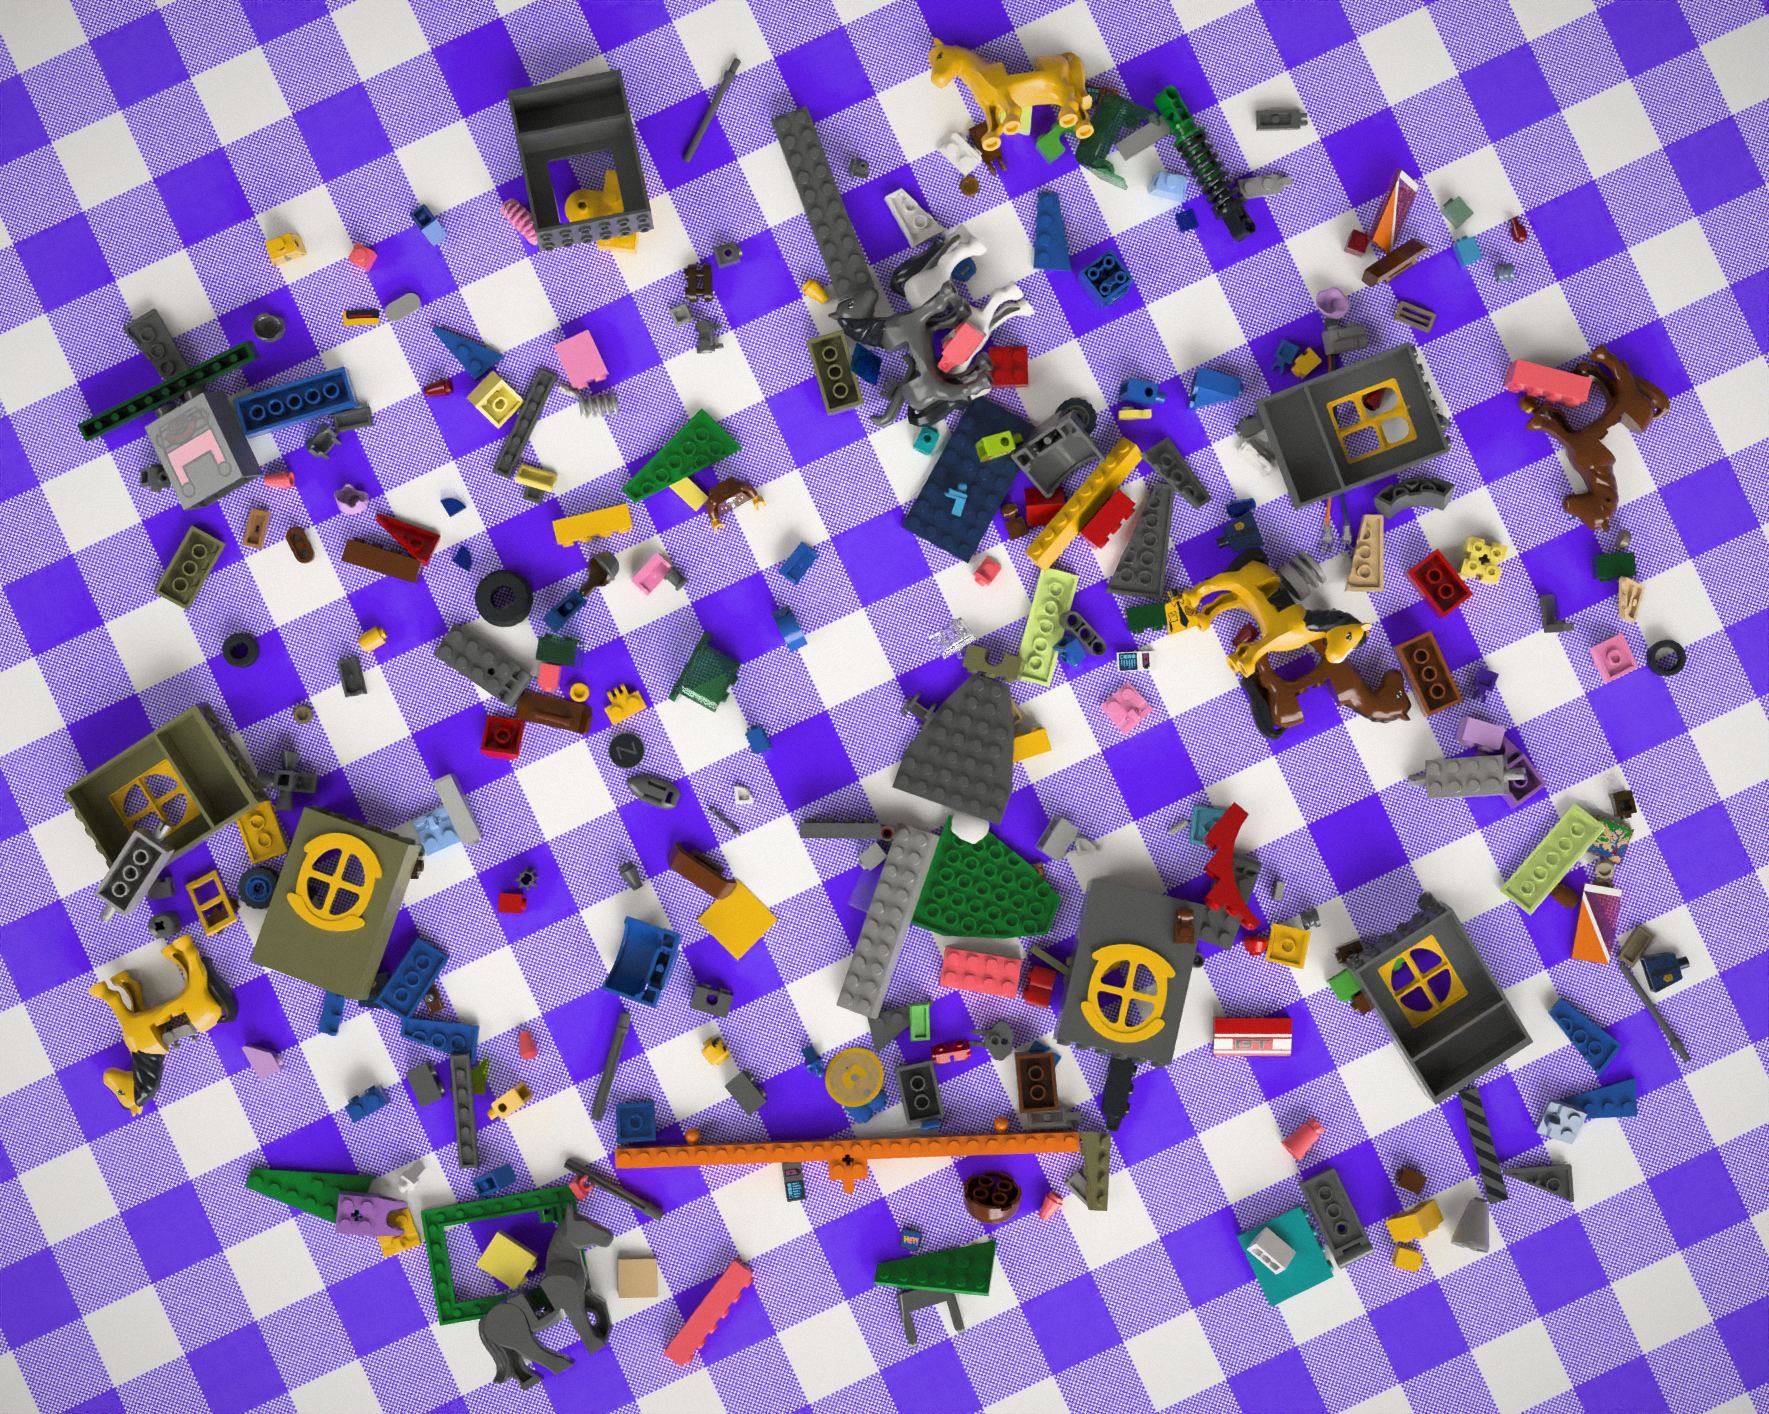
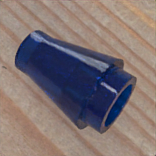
M1252 497L1230 501L1226 505L1227 513L1231 519H1237L1256 508V502Z

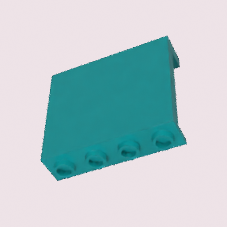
M1298 1204L1295 1205V1208L1252 1229L1236 1233L1238 1241L1271 1307L1334 1277L1332 1273L1334 1267L1331 1261H1326L1323 1255L1326 1253L1325 1248L1321 1242H1317L1315 1236L1318 1234L1313 1224L1309 1226L1307 1221L1309 1215L1304 1207L1301 1208ZM1266 1227L1296 1251L1287 1268L1277 1275L1247 1250L1255 1237Z

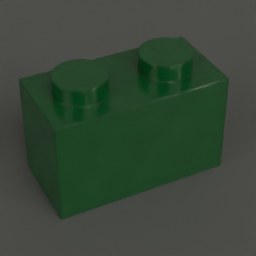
M1635 552L1595 555L1591 557L1593 579H1599V582H1611V578H1618L1619 580L1620 576L1628 578L1636 576Z
M1164 602L1124 609L1128 632L1133 631V635L1145 633L1144 629L1152 628V632L1164 630L1163 626L1168 625Z

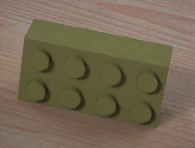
M843 330L806 340L827 416L864 407L856 373L850 370L852 359Z

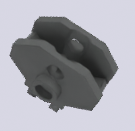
M998 1020L990 1029L986 1028V1030L971 1029L970 1033L974 1035H985V1041L970 1040L969 1045L988 1049L994 1060L1003 1061L1011 1053L1014 1033L1007 1021ZM1006 1038L1007 1042L1001 1043V1040Z

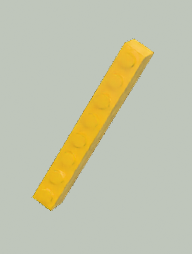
M1124 436L1106 456L1105 462L1097 466L1025 550L1024 553L1032 563L1046 572L1142 460L1140 456L1142 452L1136 444Z

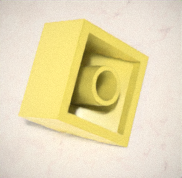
M493 370L466 397L498 429L525 402Z

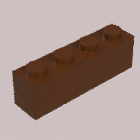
M354 537V540H347L341 561L418 585L423 564L412 554L406 557L401 555L402 551L393 548L390 551L383 550V545L372 543V546L365 544V540Z

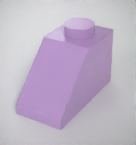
M250 1044L242 1047L260 1082L284 1069V1060L275 1051Z

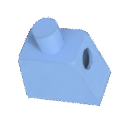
M1159 171L1152 177L1149 195L1184 203L1188 187L1187 177Z

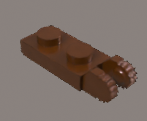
M986 121L968 129L976 148L982 153L983 163L987 165L992 177L996 175V170L991 162L996 159L1003 172L1006 171L1007 167L999 148L993 151L983 149L981 138L988 131Z

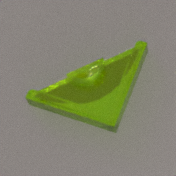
M485 1059L472 1070L473 1094H486L489 1059Z

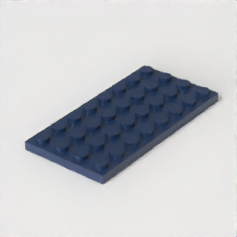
M982 396L973 399L972 404L968 405L901 527L968 564L1021 469L1011 458L1012 452L981 463L975 444L984 437L1005 431H1010L1011 435L1020 433L1024 443L1029 439L1032 429L1036 426ZM965 482L967 489L964 493H967L968 496L961 516L951 514L956 499L943 495V492H948L949 488L957 490L958 484Z

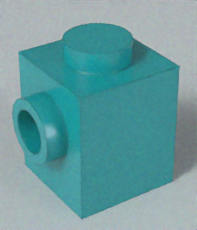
M931 426L927 428L922 427L913 445V449L930 457L940 438V434L937 433L938 430Z

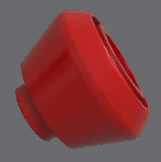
M1245 936L1242 942L1245 951H1248L1249 955L1261 956V952H1265L1269 940L1264 936Z

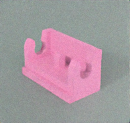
M656 553L631 581L648 596L663 580V577L672 566Z

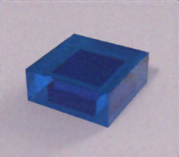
M1193 208L1174 215L1180 234L1199 227Z

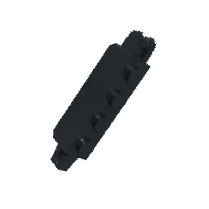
M1112 1053L1101 1109L1106 1115V1130L1118 1132L1122 1118L1125 1119V1114H1129L1130 1111L1128 1097L1133 1094L1134 1084H1131L1132 1076H1136L1137 1065H1134L1135 1063L1132 1062V1058L1128 1057L1122 1060L1114 1058Z

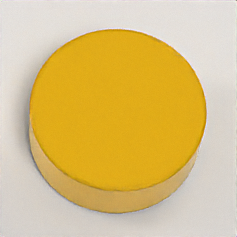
M576 683L570 689V696L574 701L583 702L589 697V688L583 683Z

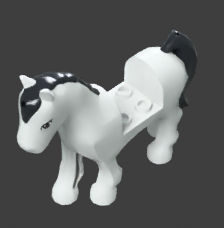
M961 224L956 231L947 235L943 242L935 238L926 251L910 257L900 264L891 275L889 287L892 292L906 298L907 302L915 310L927 304L939 294L942 284L950 279L952 270L961 260L972 255L981 256L987 250L977 237H973L970 231ZM1013 281L1009 282L1005 288L994 289L987 303L981 309L969 304L972 315L962 319V321L965 323L970 320L987 335L967 361L961 365H955L947 373L958 374L966 371L972 357L982 349L988 341L990 334L1006 320L1014 316L1029 317L1035 313L1032 306L1025 298H1022L1024 296ZM903 283H905L904 290L901 288ZM959 295L955 299L949 300L948 305L951 307L952 311L954 310L957 301L962 299ZM1010 299L1019 300L1017 303L1014 304L1006 302L996 313H994L1001 303ZM955 329L941 340L942 345H944L948 338L955 337ZM991 388L984 389L977 395H971L972 401L977 397L988 394ZM968 405L959 406L956 410H963Z

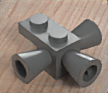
M282 751V770H275V774L259 770L257 773V780L262 788L273 787V789L280 791L275 810L294 811L292 792L317 794L319 775L295 772L300 753Z

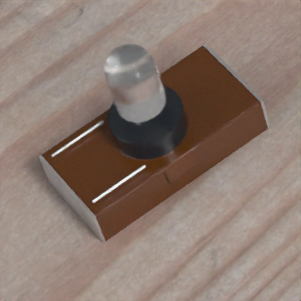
M433 982L423 998L430 1015L445 1009L440 993Z

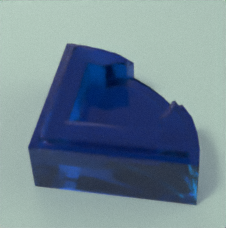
M454 498L440 500L450 518L467 508L461 501Z
M462 545L452 562L469 572L472 565L471 554Z

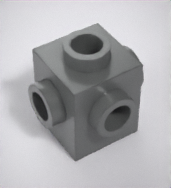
M151 464V467L140 468L139 487L150 488L151 492H162V489L170 488L171 482L163 465Z

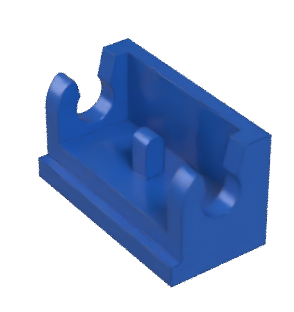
M801 541L778 572L796 586L819 555Z

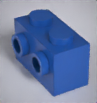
M373 1085L365 1090L366 1094L359 1098L356 1095L347 1100L349 1104L345 1106V1109L353 1123L391 1102L382 1085L378 1088Z

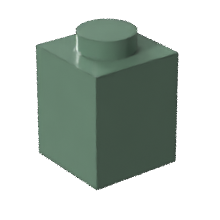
M1459 196L1455 200L1450 198L1443 205L1445 209L1441 212L1455 229L1474 214Z

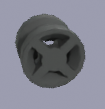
M1316 908L1311 909L1310 912H1300L1305 930H1309L1313 926L1316 928L1321 926Z

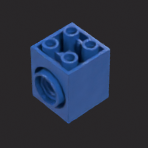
M1111 249L1080 271L1077 282L1099 311L1106 305L1108 307L1127 294L1134 281Z

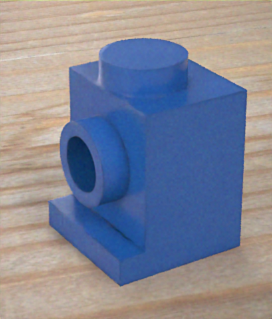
M1064 635L1052 647L1053 650L1059 652L1060 659L1064 663L1070 664L1071 667L1079 665L1086 656L1076 637Z

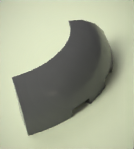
M1419 477L1408 478L1394 486L1391 484L1384 488L1374 497V502L1378 511L1389 520L1400 511L1411 507L1426 506L1444 511L1452 497L1455 484L1437 478H1431V480L1419 479Z

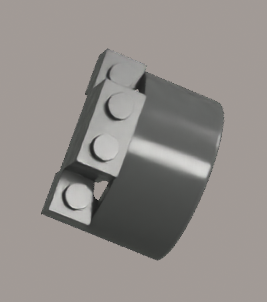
M1061 410L1032 429L1029 439L1015 448L1011 458L1045 498H1049L1054 494L1062 481L1073 471L1094 459H1099V463L1102 464L1106 460V454L1086 432L1084 423L1073 410L1066 415Z

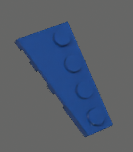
M1038 193L1033 269L1072 271L1058 193Z
M1561 998L1556 1001L1548 1012L1594 1072L1600 1076L1622 1047V1044Z
M410 1017L407 1023L402 1020L400 1037L447 1054L470 1052L471 1063L475 1064L480 1025Z
M1632 1077L1621 1082H1615L1608 1086L1558 1099V1101L1586 1109L1587 1116L1585 1119L1636 1117V1078Z

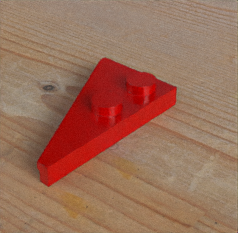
M378 513L376 522L424 566H427L440 542L441 535Z

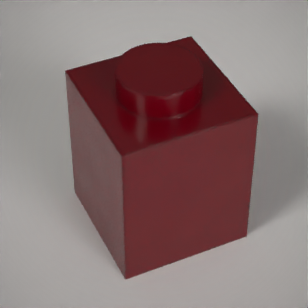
M1353 229L1349 234L1343 251L1361 258L1366 252L1371 235Z

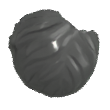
M268 312L259 314L252 322L254 335L266 343L280 340L285 333L284 319L271 315Z

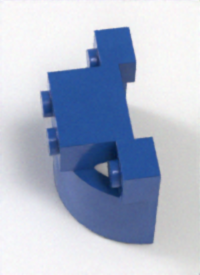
M626 916L624 920V935L618 955L608 977L603 981L601 989L649 1007L658 1008L663 990L668 988L680 952L677 950L683 934Z

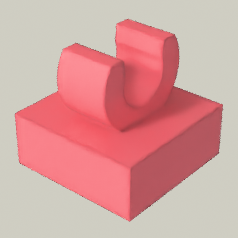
M577 1175L572 1178L569 1184L570 1189L579 1201L586 1198L588 1192L594 1186L593 1183L590 1185L584 1183L587 1181L588 1175H584L582 1178Z

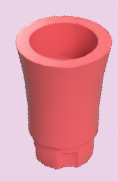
M1312 1117L1280 1143L1300 1162L1325 1129Z

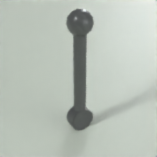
M711 806L708 808L709 811L733 830L734 835L740 833L739 828H735Z

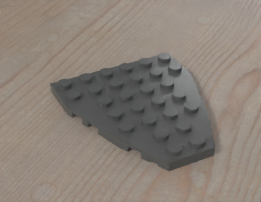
M973 673L941 704L925 730L922 729L906 749L892 787L1000 825L1013 791L1015 725L1012 714L1010 686Z

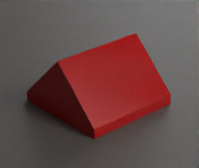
M1058 486L1054 494L1049 498H1045L1038 488L1024 489L1027 527L1047 526L1065 505L1063 486Z

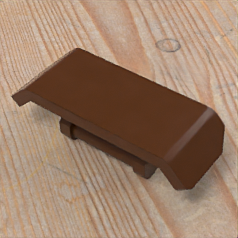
M1412 238L1367 267L1361 280L1370 288L1381 281L1388 284L1405 270L1417 265L1416 258L1430 250L1433 246L1424 240Z
M525 692L519 698L515 718L587 735L593 714L591 706Z
M675 842L669 851V867L717 900H723L732 894L737 882L735 879H726L721 875L725 870L723 866L720 867L701 854L696 848L689 854L682 848L681 842Z

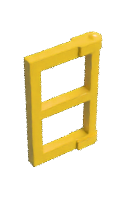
M216 870L185 886L206 936H211L238 920ZM214 879L220 895L200 905L194 889ZM223 901L230 917L209 927L203 911Z

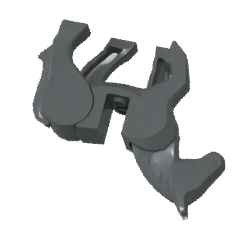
M568 1202L565 1218L551 1239L546 1258V1274L539 1283L551 1305L544 1308L542 1312L529 1288L525 1287L498 1300L491 1310L482 1316L478 1323L481 1342L496 1364L497 1371L493 1378L495 1384H503L513 1378L518 1382L520 1388L526 1391L541 1382L545 1376L528 1367L524 1357L548 1368L555 1375L574 1365L576 1362L574 1358L548 1348L535 1335V1333L546 1330L567 1317L581 1337L589 1355L606 1346L609 1342L608 1338L613 1325L609 1307L603 1297L589 1289L587 1268L582 1259L581 1249L595 1245L604 1248L609 1247L614 1240L613 1231L590 1217L575 1212L573 1202ZM588 1312L593 1313L596 1317V1323L593 1325Z

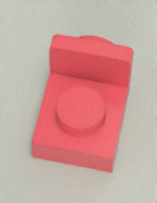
M986 557L973 574L976 577L974 581L982 587L984 585L989 586L1002 567Z

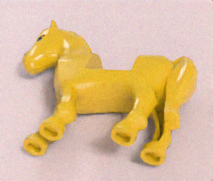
M939 38L933 39L935 47L927 55L932 68L931 82L942 89L948 86L953 78L958 76L973 92V97L983 110L987 121L988 131L981 138L984 150L993 151L997 149L1001 144L999 136L1003 132L1007 135H1013L1020 131L1022 127L1020 122L1022 107L1059 105L1062 107L1058 115L1060 126L1066 128L1076 124L1074 127L1075 133L1080 139L1087 138L1094 132L1093 125L1090 122V115L1086 111L1092 105V97L1085 89L1086 75L1084 63L1076 54L1065 52L1061 55L1038 56L1035 61V72L1007 75L1001 61L991 63L967 48L957 45H944ZM1005 112L1006 118L1001 124L999 114Z

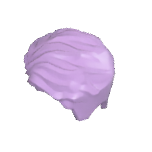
M1331 287L1327 290H1322L1316 296L1317 308L1329 319L1342 318L1351 306V302L1339 288Z
M347 483L341 490L334 492L338 508L347 515H354L365 511L368 506L369 495L366 492L356 490L351 484Z

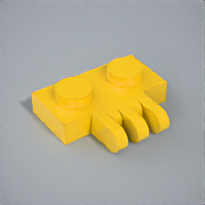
M621 684L620 688L623 692L620 693L618 688L615 687L613 689L616 694L615 697H613L611 691L606 692L612 704L604 708L613 726L647 708L638 690L629 694L625 685Z

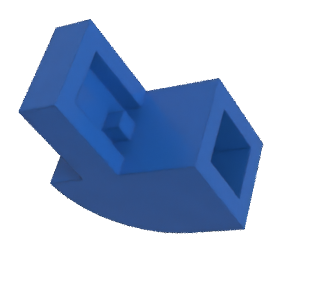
M789 605L771 613L790 652L808 644Z

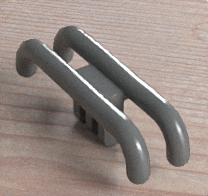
M904 354L902 357L909 368L901 383L888 377L886 381L892 384V386L884 384L882 388L887 390L888 393L883 391L879 393L880 396L891 402L882 416H870V421L875 426L881 428L888 427L894 422L905 402L900 389L901 386L919 376L915 368L916 362L908 354Z

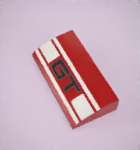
M1213 1017V1056H1290L1292 1018Z

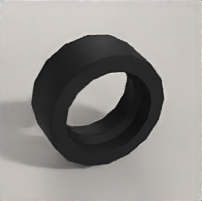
M1663 640L1656 642L1650 647L1647 652L1646 661L1653 673L1658 676L1667 677L1675 675L1683 669L1686 664V653L1679 643L1673 640ZM1663 647H1670L1677 654L1676 665L1668 670L1660 668L1655 660L1657 651Z

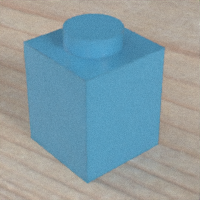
M1467 235L1457 239V243L1452 246L1460 268L1477 262L1482 258L1474 236L1470 238Z

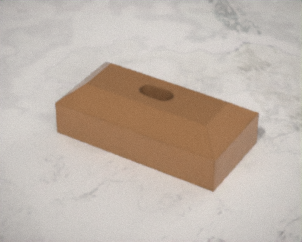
M251 508L242 545L260 550L263 549L271 512Z

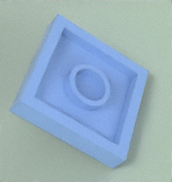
M445 807L412 821L427 856L461 842Z

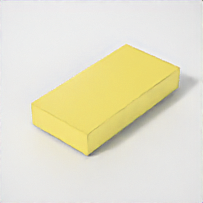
M521 464L516 474L515 482L552 492L558 474Z
M688 477L669 486L696 512L708 498Z

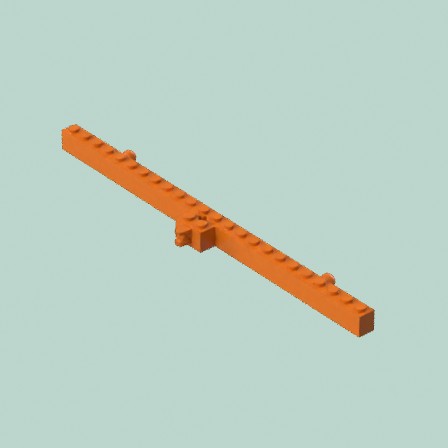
M1003 1116L997 1117L993 1123L994 1128L998 1132L697 1143L700 1139L699 1130L689 1128L685 1133V1139L689 1144L617 1146L615 1148V1167L620 1169L829 1161V1180H843L844 1192L851 1194L855 1189V1179H868L867 1159L1080 1152V1138L1078 1129L1005 1132L1008 1129L1009 1122ZM847 1154L850 1155V1158H853V1161L851 1160L850 1163H846L843 1160Z

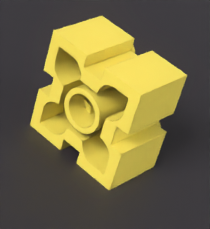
M1473 536L1467 537L1462 553L1467 555L1466 558L1460 560L1457 574L1470 579L1477 575L1480 582L1491 585L1497 584L1502 568L1497 566L1498 563L1504 561L1508 546L1494 542L1487 546L1484 539ZM1480 557H1484V564H1481V561H1479Z

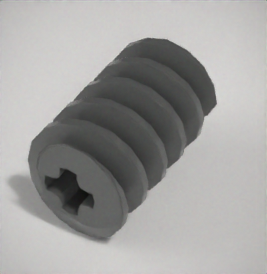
M172 912L156 914L148 923L149 932L156 938L175 935L181 928L180 917Z

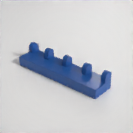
M327 990L318 1032L326 1033L330 1036L338 1035L347 997Z

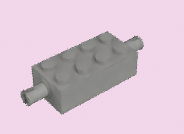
M1493 755L1425 760V774L1408 776V780H1416L1408 782L1409 787L1426 786L1427 799L1436 800L1509 795V780H1526V775H1518V773H1526L1525 767L1508 769L1507 756Z
M161 820L153 834L144 828L136 829L94 892L96 897L107 903L98 916L100 920L104 918L103 922L110 923L116 911L124 916L133 914L175 849L163 841V838L172 827L170 824L166 825V821Z

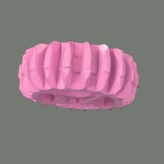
M510 198L500 208L501 214L528 242L536 245L538 242L532 215L518 201Z

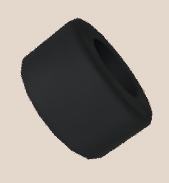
M236 633L225 640L222 652L226 662L230 665L245 668L250 667L257 661L260 648L258 642L252 636ZM239 643H244L248 647V654L243 658H238L234 653V648Z

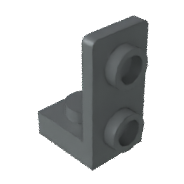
M1554 594L1541 595L1540 607L1542 609L1544 633L1573 631L1574 623H1566V620H1557Z

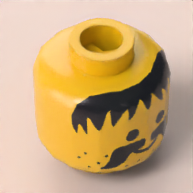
M710 1037L702 1043L705 1047H703L701 1053L709 1064H716L718 1066L729 1057L730 1049L721 1037H716L715 1039Z

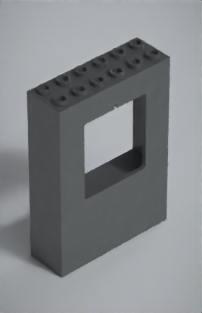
M621 69L507 91L540 251H552L560 247L569 248L575 244H589L596 240H609L616 236H628L637 232L645 233L654 229ZM608 150L612 151L624 212L561 224L548 163Z

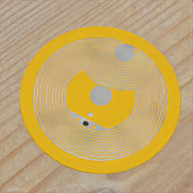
M849 1048L838 1053L829 1063L825 1074V1084L829 1095L837 1103L847 1107L862 1106L873 1100L879 1093L884 1080V1071L880 1060L875 1054L863 1048Z

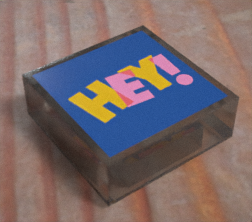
M903 1227L900 1248L919 1251L922 1231Z

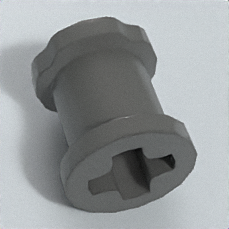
M674 566L663 579L668 580L676 587L675 590L679 591L689 579L687 577L684 578Z

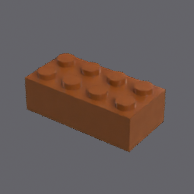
M1427 631L1392 647L1424 717L1431 716L1463 701L1432 631Z

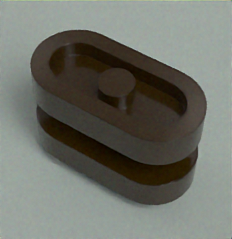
M688 264V268L684 269L685 280H688V287H685V298L689 299L690 303L698 302V296H704L705 302H713L712 265L703 264V270H697L696 264ZM703 277L704 289L697 288V278Z

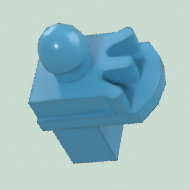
M960 482L957 490L949 488L948 492H943V495L956 499L951 514L961 516L968 496L967 493H964L967 489L965 482Z

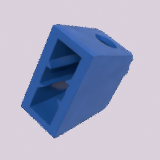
M1132 377L1121 381L1118 396L1120 401L1150 406L1155 402L1163 404L1165 401L1166 393L1158 391L1157 384Z

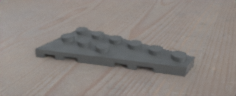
M1155 484L1105 593L1162 600L1175 489L1170 484Z

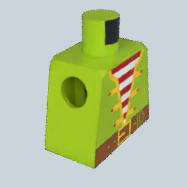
M1010 431L982 438L975 444L980 462L982 463L1011 453L1015 450V446L1023 444V439L1020 433L1011 435Z

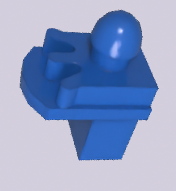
M812 1044L801 1049L808 1063L805 1065L808 1073L814 1071V1075L817 1078H822L824 1075L821 1069L824 1066L822 1057L818 1058Z

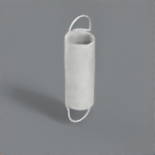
M560 383L561 385L558 390L578 399V391Z
M1184 819L1167 831L1172 836L1189 824Z

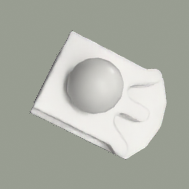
M416 1161L408 1171L405 1169L396 1182L399 1184L398 1190L401 1192L408 1190V1193H410L418 1183V1177L426 1167Z

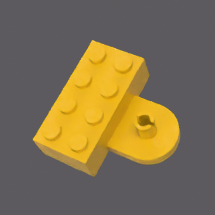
M606 170L603 191L581 189L573 192L567 198L565 214L570 222L624 212L616 171ZM639 232L628 236L612 237L609 240H597L596 246L599 250L636 254Z

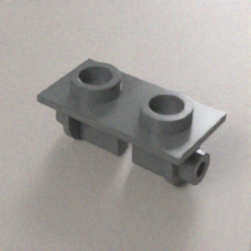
M856 154L855 159L852 158L849 165L851 180H854V177L864 179L869 175L868 162L859 159V154Z

